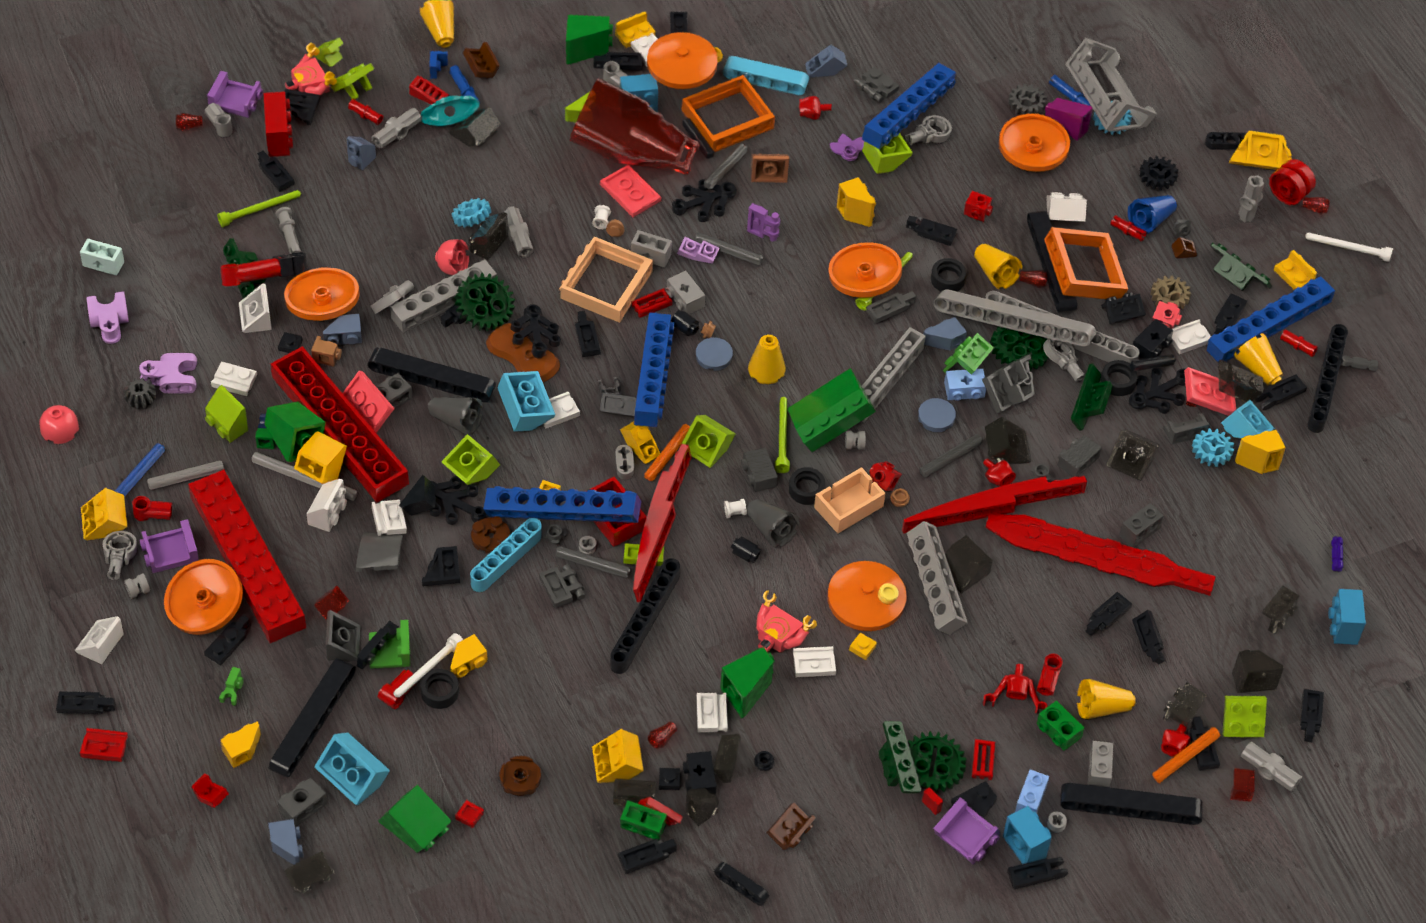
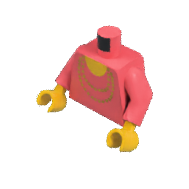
M309 43L306 48L309 53L305 54L297 66L291 70L292 80L285 82V87L289 90H298L321 96L323 93L330 92V84L335 85L337 79L331 71L325 74L316 58H312V56H317L320 51L313 43Z
M765 591L763 594L765 603H762L757 615L756 629L759 632L758 638L761 641L758 648L764 647L768 653L771 648L778 652H783L785 649L800 646L809 634L808 630L814 629L817 626V622L813 620L808 625V621L811 619L809 615L804 617L802 623L774 604L771 607L770 604L776 601V594L774 593L773 598L768 600L767 595L769 591Z

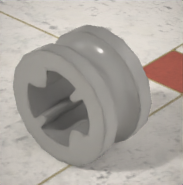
M584 536L579 540L580 552L589 555L595 552L596 540L593 537Z
M1061 812L1051 813L1047 822L1049 830L1054 833L1062 832L1066 826V816ZM1056 819V822L1057 820L1061 821L1060 825H1058V823L1057 825L1053 824V821Z

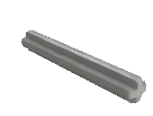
M219 460L149 478L147 482L149 489L152 490L211 475L224 470L222 461Z

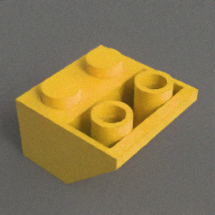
M859 177L840 183L837 209L843 218L864 226H872L876 201L869 194L865 183H862Z
M1277 430L1264 431L1257 435H1247L1241 438L1235 462L1260 474L1279 470L1286 447Z
M317 431L298 451L294 469L322 484L337 480L347 446Z
M104 488L81 507L82 529L85 540L105 538L108 534L115 531H123L127 527L123 494Z
M620 729L592 746L598 783L630 780L643 772L638 735Z

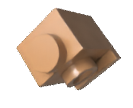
M317 336L311 349L312 358L316 363L334 367L336 361L341 358L342 349H338V344L321 340V337Z

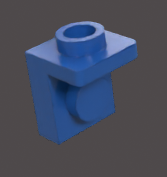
M430 51V79H437V72H441V66L448 65L447 51Z

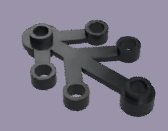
M702 179L698 182V189L692 188L690 185H685L682 188L683 196L690 197L694 195L698 196V198L687 202L683 199H676L672 202V211L676 215H682L686 212V209L704 203L702 210L698 212V220L706 222L709 219V210L714 200L720 198L718 205L714 207V214L719 217L723 216L728 199L736 195L737 189L733 183L724 182L722 185L716 184L710 189L715 192L710 193L707 192L708 188L702 186L705 179Z
M528 305L524 310V315L511 322L510 329L516 332L512 338L514 344L521 345L524 338L532 333L534 343L531 352L535 358H542L547 352V345L541 342L540 334L549 339V345L552 347L560 345L561 338L555 335L558 333V324L543 317L541 308L537 305ZM530 321V325L521 330L522 325ZM538 322H540L541 324L545 325V326L547 327V329H545L544 327H542L541 325H539Z
M1153 368L1150 375L1152 378L1150 391L1144 393V387H1146L1148 379L1144 375H1139L1136 382V392L1129 397L1130 406L1135 409H1143L1147 406L1157 408L1162 414L1168 413L1170 403L1167 401L1158 402L1150 400L1154 397L1170 400L1176 406H1182L1185 401L1183 394L1165 391L1177 385H1186L1185 369H1179L1175 378L1158 386L1163 372L1160 368Z
M453 476L447 482L437 484L431 481L435 485V497L443 501L446 522L449 525H454L458 521L457 513L454 512L452 505L471 514V519L474 523L487 518V514L482 506L473 507L459 500L465 497H476L478 495L477 485L470 484L464 490L445 493L442 490L450 488L459 489L462 486V480L457 476ZM436 498L435 509H438V511L429 510L430 515L433 517L441 514V506L437 504Z

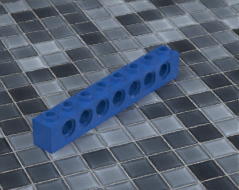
M940 63L935 65L865 125L862 140L878 149L885 144L887 145L894 136H898L903 128H907L911 121H915L940 96L943 97L948 89L953 88L956 82V72Z
M1321 276L1315 280L1312 279L1301 288L1297 287L1292 293L1283 295L1278 301L1269 303L1262 310L1255 311L1246 319L1239 320L1232 327L1228 326L1223 332L1212 335L1208 340L1206 351L1222 365L1234 358L1235 352L1239 354V348L1251 338L1256 336L1259 339L1262 337L1260 335L1262 333L1269 338L1331 303L1335 290Z
M649 313L634 425L657 427L658 420H662L663 408L660 407H664V396L662 394L665 395L666 383L663 382H667L668 371L665 370H669L668 358L671 355L674 322H671V315Z
M495 486L494 488H487L483 510L489 517L498 516L500 518L638 523L641 500L637 493L632 491L617 493L612 490H607L606 492L587 490L586 492L576 489H569L568 491H561L556 488H551L550 490H542L540 488L523 489L520 487L505 489L504 487ZM622 503L620 507L615 508L618 504Z

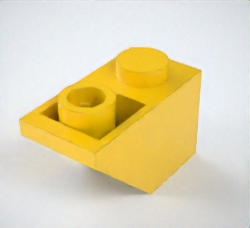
M633 421L620 429L627 445L632 448V451L644 464L659 456L660 451L648 426L634 425Z
M475 634L458 642L456 645L450 669L457 678L464 677L471 670L480 668L488 662L487 650Z
M258 722L247 724L241 730L229 733L220 739L222 751L233 768L253 758L261 736Z

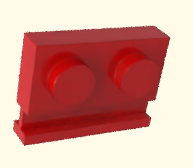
M87 728L80 750L81 758L122 762L128 733Z

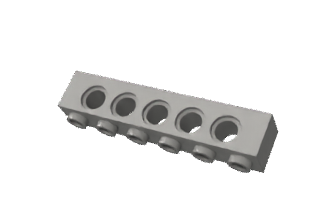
M486 260L475 263L471 267L461 270L457 274L445 278L421 292L396 302L390 306L391 319L403 333L455 305L456 300H458L455 298L456 293H458L457 289L462 281L466 282L468 276L472 278L476 274L479 278L480 274L483 273L487 277L491 273V278L494 279L497 273Z
M909 327L862 385L874 409L877 408L923 351L926 337L924 334Z
M923 521L907 532L908 544L913 551V559L918 567L919 577L923 582L924 593L930 604L929 609L935 620L934 625L939 631L951 635L968 622L937 528Z

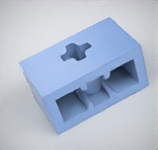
M976 369L972 374L967 370L946 371L944 384L947 400L985 398L986 388L982 381V378L985 377L983 369Z
M1029 770L1015 812L1026 806H1029L1032 812H1038L1049 776Z

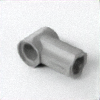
M609 61L604 65L603 80L605 83L614 84L620 89V77L628 75L620 70L618 63Z
M209 104L205 109V114L215 126L217 134L221 137L230 136L233 132L230 115L226 114L219 104Z

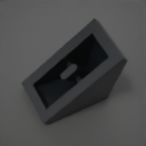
M422 475L399 506L411 516L435 509V485Z

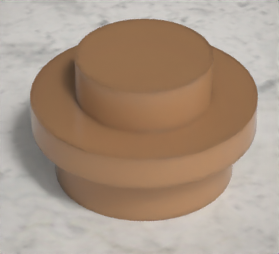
M619 220L610 221L606 226L607 233L613 237L621 236L624 233L623 223Z
M709 321L708 324L704 323L700 332L703 334L702 338H711L716 325L712 324V321Z
M899 488L892 492L890 501L893 505L904 507L909 503L910 497L906 490Z

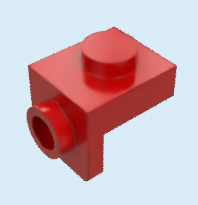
M203 774L191 786L198 800L213 808L220 804L229 794L226 788L213 783L208 774Z

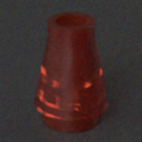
M185 113L176 115V128L181 129V131L202 126V116Z
M1304 197L1302 207L1319 214H1327L1330 199H1326V197Z
M1043 270L1021 271L1019 280L1041 288V286L1045 287L1047 272H1043Z
M668 722L650 731L647 737L649 744L655 749L663 748L677 731V727L673 722Z

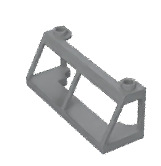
M1085 38L1065 64L1104 128L1112 132L1147 127L1157 113L1151 106L1145 108L1139 106L1116 69L1120 62V55L1116 48ZM1093 46L1107 50L1100 60L1089 61L1092 58L1091 50ZM1099 64L1117 92L1105 93L1089 66ZM1120 96L1122 102L1114 99L1111 103L1108 97ZM1130 110V114L1137 124L1115 127L1125 113Z

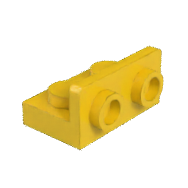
M645 11L615 24V35L625 48L630 47L631 42L644 36L648 37L651 33L656 35V31L647 21V13Z
M1295 250L1290 251L1287 259L1274 266V271L1293 290L1297 287L1301 288L1312 279L1315 280L1317 275L1315 269Z

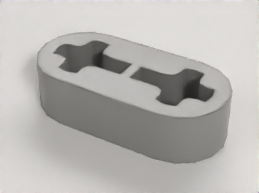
M620 445L615 451L616 471L619 478L627 480L634 475L633 451L628 445ZM623 452L626 454V458H625V459H623V456H622V453H623ZM623 466H627V472H624Z

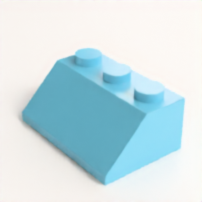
M538 371L503 373L497 388L514 432L533 430L555 417V412Z
M349 733L334 734L314 766L355 805H359L376 791L390 771Z

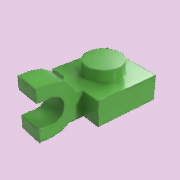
M232 667L225 683L226 688L219 697L221 703H224L226 698L231 697V705H236L237 690L242 688L244 682L239 668Z

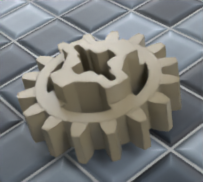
M1163 276V280L1158 278L1157 282L1153 283L1150 295H1152L1151 300L1156 301V306H1158L1159 301L1166 304L1172 302L1178 305V308L1184 309L1185 304H1189L1191 292H1189L1190 286H1186V281L1180 282L1179 277L1175 280L1173 276L1170 279Z

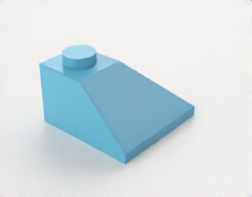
M1251 400L1236 409L1221 422L1225 431L1236 438L1257 435L1274 429Z

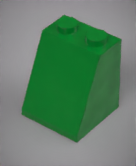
M568 15L566 64L594 58V55L601 56L609 52V46L612 47L613 36H609V34H613V24H610V17Z
M297 401L267 407L264 425L286 461L293 462L297 459L298 451L315 432L319 431L324 434L325 421Z
M764 647L722 667L720 689L723 693H726V698L741 719L747 715L772 683L775 661L770 652L767 653Z
M416 785L391 807L378 822L418 853L423 849L427 851L435 843L433 839L437 835L439 837L444 835L449 830L447 825L451 820Z

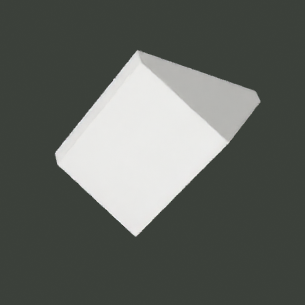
M262 283L239 302L242 332L244 333L272 330L266 284Z
M116 616L97 620L75 651L102 664L124 634L120 618Z

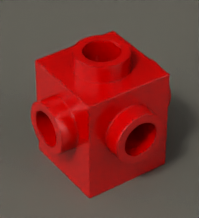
M972 191L965 203L964 215L984 222L986 216H990L992 213V198Z
M887 461L876 463L869 470L872 482H876L885 491H893L902 474L894 469L895 466Z

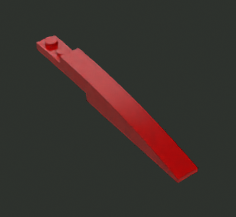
M681 444L679 451L675 453V461L670 466L669 472L662 471L649 507L640 541L633 586L636 601L639 603L644 596L676 517L673 503L692 459L690 448L687 444Z
M1045 476L985 490L941 504L904 519L902 532H909L923 521L940 527L988 518L989 514L1014 513L1015 506L1085 493L1087 480L1085 476H1074L1069 479L1048 482Z

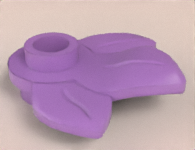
M842 134L838 143H830V148L834 153L841 155L843 159L853 161L858 158L859 152L863 150L864 140H862V137H859L852 141L845 134Z

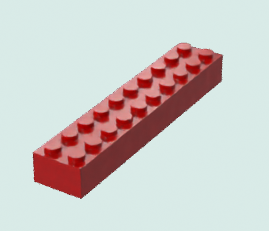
M303 346L270 364L272 378L291 401H299L324 420V434L347 446L343 463L376 503L409 485L408 470Z
M225 470L189 483L190 498L226 564L239 576L243 595L269 643L306 629L305 615Z

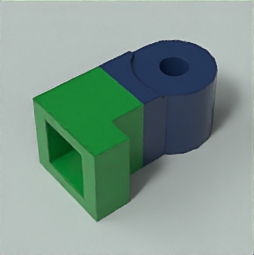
M261 413L255 436L257 448L274 449L275 441L264 425L266 414ZM261 440H270V442L263 443Z

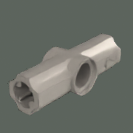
M411 108L398 118H390L386 122L385 127L372 136V141L380 149L396 138L398 140L403 139L407 135L408 130L422 120L418 110Z
M1258 175L1249 177L1244 195L1240 198L1239 216L1240 220L1244 222H1252L1254 220L1258 204L1263 198L1264 182L1263 178Z
M514 206L508 207L504 211V218L507 223L509 239L514 243L518 256H522V258L528 257L533 253L528 226L526 222H523L519 208Z
M1253 742L1249 743L1241 754L1243 759L1258 768V772L1263 778L1267 780L1274 779L1291 792L1302 779V776L1285 765L1284 760L1275 753L1269 754Z

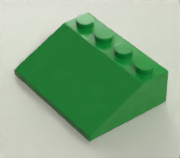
M851 368L787 408L800 438L811 452H814L876 412Z

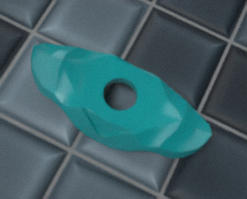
M448 96L441 98L422 111L421 122L433 126H447L461 122L478 109L479 101L472 96ZM446 107H454L455 114L447 116L445 114Z

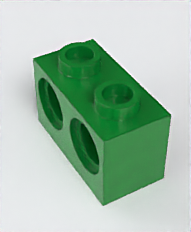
M1057 700L1039 713L1036 723L1038 728L1043 733H1046L1056 746H1060L1064 751L1082 738L1085 728Z
M627 801L620 818V828L651 839H657V841L660 840L667 823V814L631 801Z

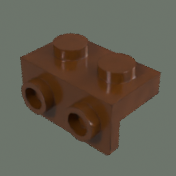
M483 42L480 49H464L463 55L475 77L494 78L500 64L487 42Z
M793 802L766 833L783 850L789 847L794 848L801 841L799 837L803 833L806 834L813 827L812 822L816 817L814 815L808 817Z

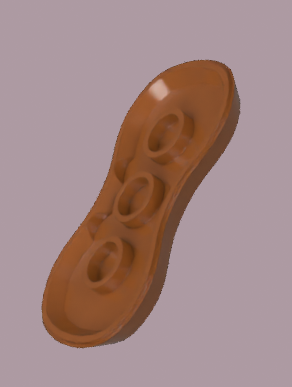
M511 323L498 327L488 336L486 340L488 350L495 356L513 364L517 372L538 371L542 382H545L552 378L560 368L558 358L548 350L542 358H535L531 352L533 342L529 336L524 338L521 345L514 344L512 338L516 332L510 329Z

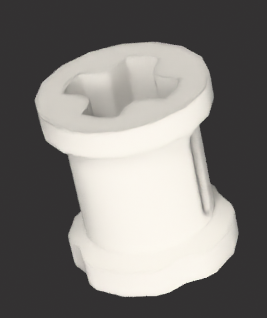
M598 205L595 208L596 215L592 224L597 229H605L609 223L608 216H610L611 211L605 205Z
M744 499L735 502L724 501L726 518H730L733 515L747 514Z

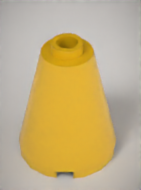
M451 0L426 1L424 7H420V15L437 45L447 48L454 42L453 2Z
M981 244L976 248L974 257L994 287L997 289L1003 287L1005 289L1017 281L1020 276L1018 274L1019 269L1022 270V263L1017 257L988 244Z
M1262 333L1260 334L1261 338L1257 339L1255 336L1239 348L1240 353L1237 354L1235 352L1234 357L1269 386L1282 381L1283 373L1266 335Z
M764 335L761 337L749 361L748 371L751 377L753 376L757 379V382L761 384H774L784 376L786 367L778 339L773 335Z
M1083 679L1079 684L1077 696H1081V703H1077L1078 713L1081 718L1086 719L1130 711L1136 702L1135 696L1131 691L1092 679Z

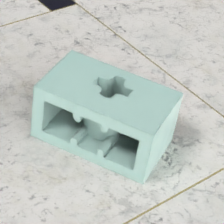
M87 239L80 251L84 267L117 275L124 264L122 248Z

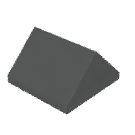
M329 610L327 613L326 632L327 660L334 661L338 658L343 661H356L359 654L360 625Z

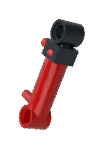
M296 252L288 255L272 256V259L222 265L220 267L222 285L237 286L242 282L301 274L307 271L306 253Z

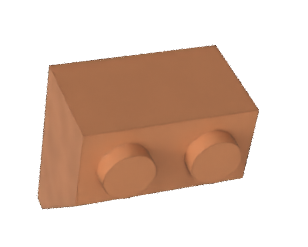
M752 154L751 182L787 183L789 156L783 154Z

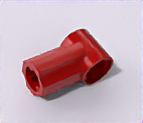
M138 496L132 502L133 515L138 521H146L149 518L170 520L172 517V502L150 501L145 496Z
M1049 654L1044 660L1037 686V691L1041 695H1054L1062 667V658L1057 654Z
M403 670L391 684L387 683L380 689L378 699L391 708L397 709L404 701L405 695L417 682L400 697H395L394 691L409 679L413 673L409 670Z

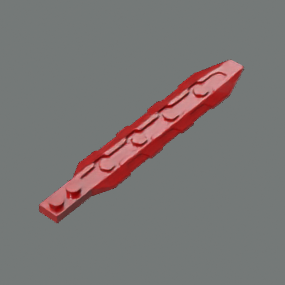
M989 514L985 528L1016 547L1053 555L1071 563L1077 562L1091 566L1109 574L1115 573L1129 577L1137 582L1154 587L1174 585L1210 596L1216 576L1178 566L1163 554L1126 546L1108 538L1105 540L1073 528L1067 529L1053 525L1045 520L1028 515Z

